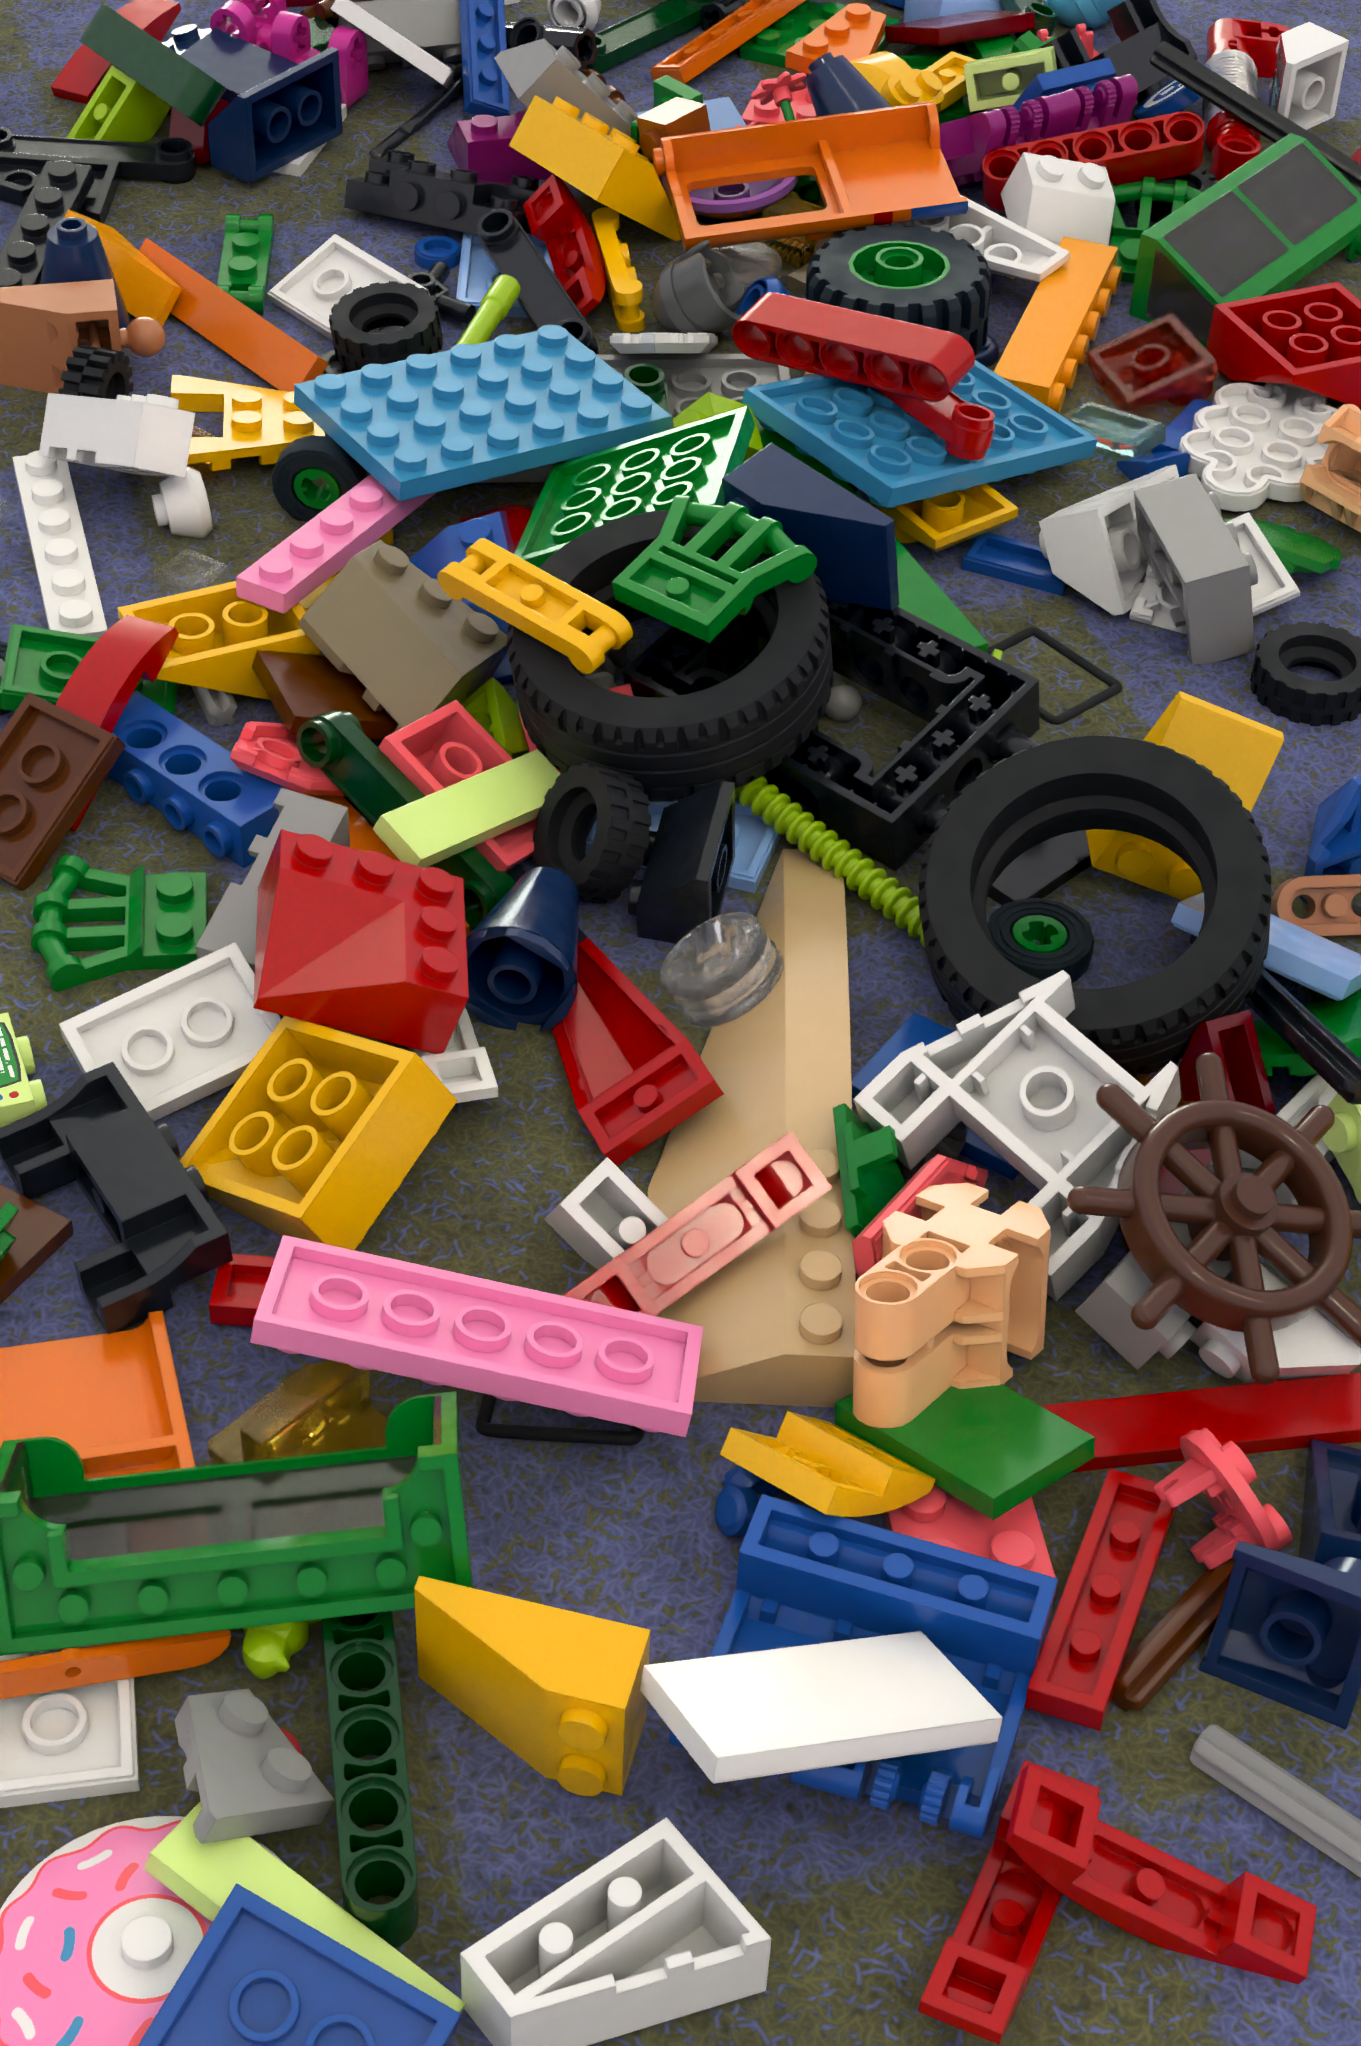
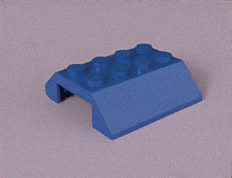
M762 1494L739 1550L736 1590L709 1657L922 1631L1003 1717L998 1741L977 1746L792 1772L791 1782L857 1802L863 1794L871 1795L869 1805L888 1811L895 1799L918 1805L920 1810L919 1821L937 1826L943 1817L950 1820L948 1830L983 1840L992 1822L1025 1711L1027 1687L1039 1658L1058 1578L845 1517L825 1515L816 1509ZM670 1730L669 1744L684 1748ZM777 1774L772 1776L780 1778L783 1774Z

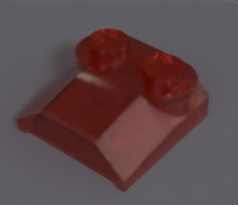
M1172 312L1085 353L1086 361L1096 381L1123 412L1147 407L1165 400L1179 406H1187L1192 400H1205L1213 391V379L1219 377L1217 360Z

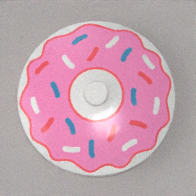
M153 1816L135 1818L93 1830L54 1851L20 1881L0 1909V2046H138L212 1924L210 1920L144 1870L150 1852L184 1817ZM252 1838L254 1841H256L258 1844L264 1847L267 1851H269L271 1854L277 1857L280 1861H282L274 1852H272L266 1846L261 1844L259 1841Z

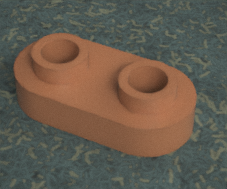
M1361 874L1301 876L1288 879L1273 894L1271 914L1319 936L1361 935V916L1356 915L1351 907L1354 896L1361 894ZM1297 896L1304 897L1309 905L1308 913L1302 919L1295 916L1292 911V903Z

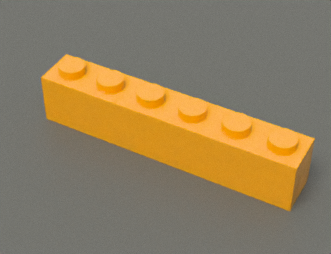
M1064 236L1059 246L1070 252V260L1040 281L993 371L1057 413L1061 412L1066 388L1072 389L1078 364H1084L1089 340L1095 341L1100 318H1106L1111 295L1116 296L1118 293L1123 271L1122 267L1115 266L1118 247Z

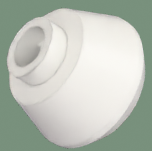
M547 0V8L555 26L578 27L582 25V28H588L592 31L598 21L601 0Z
M187 467L185 478L168 477L159 483L161 493L151 495L158 527L169 525L171 535L205 538L213 529L206 489L200 472Z

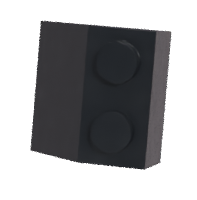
M721 781L663 808L658 830H649L648 849L646 848L642 864V866L647 867L644 880L634 879L628 901V914L637 916L638 937L710 950L735 859V783Z

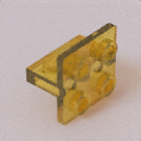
M332 1360L316 1364L309 1363L211 1438L207 1443L208 1455L218 1464L386 1446L385 1427L388 1418L371 1407L369 1370L357 1369L349 1364ZM347 1500L279 1507L276 1509L303 1530H311Z

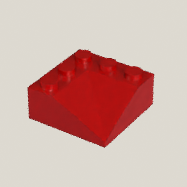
M1333 282L1214 305L1205 357L1230 380L1293 384L1346 404H1354L1361 409V301L1339 282Z
M281 829L258 886L253 1008L434 1054L444 1053L469 999L463 878L450 875L439 868H424L390 859L388 856L377 851H361L331 843L314 834L302 835Z

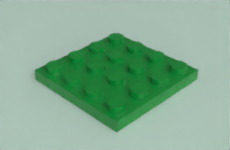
M748 406L554 465L514 554L539 568L552 554L564 545L598 526L631 515L670 510L677 494L692 496L694 502L725 506L722 478L743 463L755 427V422Z

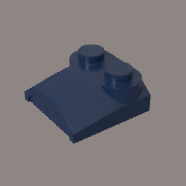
M1238 1541L1232 1556L1234 1559L1233 1569L1218 1619L1201 1660L1199 1671L1346 1729L1361 1692V1559L1337 1557L1322 1565L1290 1554Z

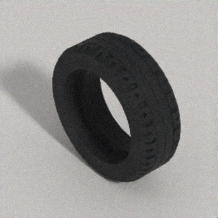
M669 510L631 515L598 526L564 545L552 554L539 568L618 611L629 623L651 617L615 600L612 581L659 536ZM691 526L689 531L684 532L680 545L684 547L703 527ZM741 537L736 540L729 538L710 559L717 562ZM762 553L747 569L773 557L771 553ZM814 571L809 578L802 582L792 583L790 580H787L755 596L749 612L745 616L738 614L733 620L747 625L762 635L768 641L764 650L745 669L722 683L701 691L679 696L661 698L637 697L599 687L580 676L575 671L576 667L567 656L513 625L508 624V656L520 715L524 727L528 731V736L536 745V748L548 758V761L564 774L569 771V767L575 764L582 766V763H589L633 776L634 780L640 781L644 787L642 789L644 794L648 795L649 802L680 801L721 781L735 783L736 789L767 774L786 760L806 741L818 725V721L823 716L831 696L833 660L829 614L825 591L819 577L815 575ZM586 627L581 632L589 636L594 631Z
M1086 735L1057 739L1021 750L1011 757L994 764L991 769L984 771L976 777L973 783L967 785L959 793V797L954 799L946 808L947 813L940 817L935 826V831L931 834L927 843L928 851L923 855L921 871L919 873L918 884L920 893L918 894V903L928 964H930L934 983L943 1001L948 1003L949 1011L959 1022L978 1013L980 1017H983L1019 999V992L1042 981L1017 968L997 951L988 931L986 921L988 893L1002 871L1022 853L1050 838L1081 830L1104 829L1129 832L1153 840L1168 848L1183 859L1199 877L1204 894L1205 908L1202 927L1197 939L1179 958L1157 973L1126 985L1100 989L1072 988L1075 1009L1065 1020L1135 1078L1139 1074L1157 1072L1170 1061L1174 1064L1179 1063V1059L1183 1058L1192 1034L1200 1023L1241 1012L1245 1007V999L1253 994L1263 971V960L1266 959L1269 944L1272 890L1269 857L1266 847L1262 845L1263 837L1261 832L1255 825L1254 818L1249 810L1242 807V800L1236 793L1230 791V787L1222 779L1215 777L1212 771L1204 765L1197 764L1196 760L1179 754L1168 747L1130 737Z

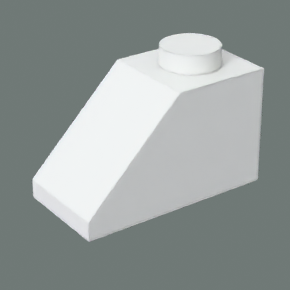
M607 1157L544 1220L584 1260L599 1270L666 1222L668 1218Z
M1260 1263L1265 1290H1277L1288 1287ZM1315 1309L1300 1321L1286 1328L1273 1331L1280 1367V1374L1276 1381L1349 1374L1361 1363V1348ZM1203 1321L1189 1338L1200 1347L1199 1355L1213 1371L1223 1377L1232 1378L1236 1376L1245 1383L1256 1382L1250 1373L1243 1332L1227 1330Z

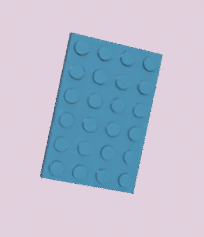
M545 325L537 331L519 335L504 334L496 337L495 340L474 345L458 344L453 346L451 350L429 355L413 354L408 356L406 360L384 365L368 364L363 366L361 370L343 374H322L317 376L315 380L294 384V404L399 501L593 454L670 430L672 416L649 396L640 391L624 378L621 373L598 357L594 351L587 348L565 328L557 325Z
M976 360L972 369L952 392L967 403L984 406L995 414V431L991 447L987 450L986 456L980 460L961 459L948 453L945 450V440L872 387L813 374L745 388L742 399L743 404L750 406L754 416L759 420V424L763 428L779 433L795 444L794 447L798 452L814 457L831 469L834 477L850 482L866 493L872 503L884 508H896L901 504L921 499H932L937 495L953 491H964L970 487L990 482H1000L1006 478L1022 474H1033L1038 470L1065 466L1071 462L1091 458L1098 442V438Z

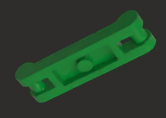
M226 213L225 236L217 286L257 314L264 315L275 233L274 215L259 214L258 219H242L241 214Z

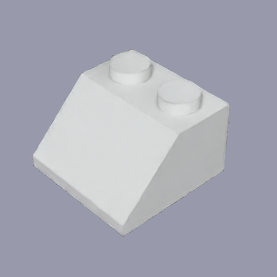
M1023 152L1000 193L1007 219L1058 246L1063 236L1109 245L1116 199L1106 167L1090 162L1082 163L1056 158L1051 155L1043 156Z

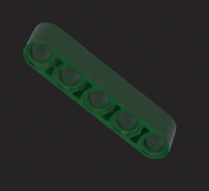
M102 3L79 40L201 127L227 89L104 3Z
M388 1611L322 1619L343 1907L345 1911L384 1941L397 1948L409 1940L418 1927L419 1897L393 1613ZM362 1688L371 1689L364 1692L355 1691ZM366 1755L380 1756L378 1758L371 1760L358 1759L359 1757ZM372 1824H384L387 1826L377 1831L362 1829ZM380 1895L395 1898L392 1902L382 1905L366 1902L370 1898Z

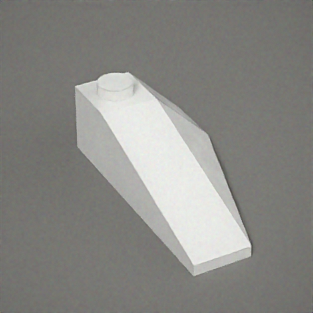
M968 198L966 214L894 223L904 224V227L916 228L917 225L930 227L931 231L940 232L943 230L952 233L957 240L965 239L972 244L975 250H979L988 263L991 274L1040 282L1070 260L1069 251ZM890 224L880 225L878 227H890Z
M1176 464L1163 467L1068 506L1039 521L1041 528L1039 544L1042 554L1049 560L1052 574L1113 616L1121 615L1131 610L1143 585L1140 581L1149 565V560L1137 532L1133 490L1179 478Z

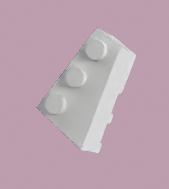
M48 393L38 456L141 476L185 478L195 413L179 410V399L156 394H147V396L132 394V396L117 395L116 399Z
M666 1817L460 1953L462 2001L466 2004L464 2009L493 2046H588L766 1991L771 1937Z

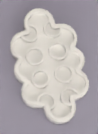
M1250 383L1228 384L1216 391L1213 405L1204 407L1195 413L1193 430L1181 438L1178 451H1187L1190 454L1188 473H1196L1201 478V483L1206 492H1215L1220 508L1233 512L1249 511L1258 508L1267 498L1282 502H1300L1303 499L1299 481L1306 465L1321 464L1329 444H1321L1317 442L1323 424L1338 409L1326 405L1328 397L1293 384L1266 383L1264 387Z

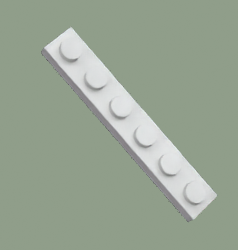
M39 450L28 455L12 457L48 628L50 630L100 638L108 629L68 463L63 460L38 456Z

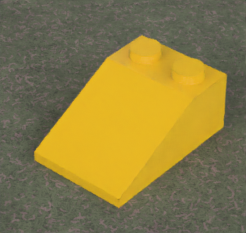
M236 581L117 607L119 619L130 615L175 627L179 632L171 651L156 677L159 680L270 700L252 669L257 650L320 655V649L298 626L302 616L306 613L300 603H297L285 614L237 597Z
M1179 691L1143 740L1173 749L1179 754L1196 760L1197 764L1204 765L1212 771L1215 777L1222 779L1230 787L1231 792L1237 794L1242 800V807L1251 813L1285 739L1283 732ZM1104 829L1085 830L1092 867L1180 900H1185L1203 892L1199 877L1192 868L1163 845L1129 832Z
M419 1576L414 1587L418 1677L544 1777L557 1780L565 1790L586 1797L596 1796L602 1791L622 1796L647 1717V1699L639 1689L644 1665H649L650 1630Z

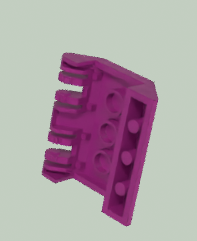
M1125 74L1095 83L1096 86L1092 92L1087 86H1080L1054 95L1042 96L1034 100L1030 99L1022 103L1019 112L1016 111V107L1014 108L1013 105H1008L939 124L940 149L956 186L981 181L982 161L985 155L994 149L1129 122L1138 96V85L1135 78L1131 74Z

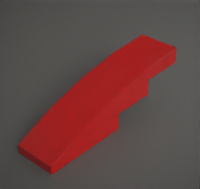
M132 0L116 12L161 42L181 11V6L178 2L170 0ZM82 44L50 86L54 96L88 104L112 64Z

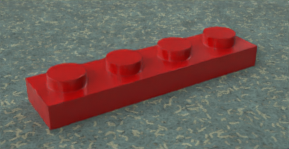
M1109 1468L1028 1684L1025 1708L1101 1731L1115 1690L1117 1677L1121 1673L1178 1506L1171 1507L1167 1500H1160L1154 1490V1486L1159 1482Z

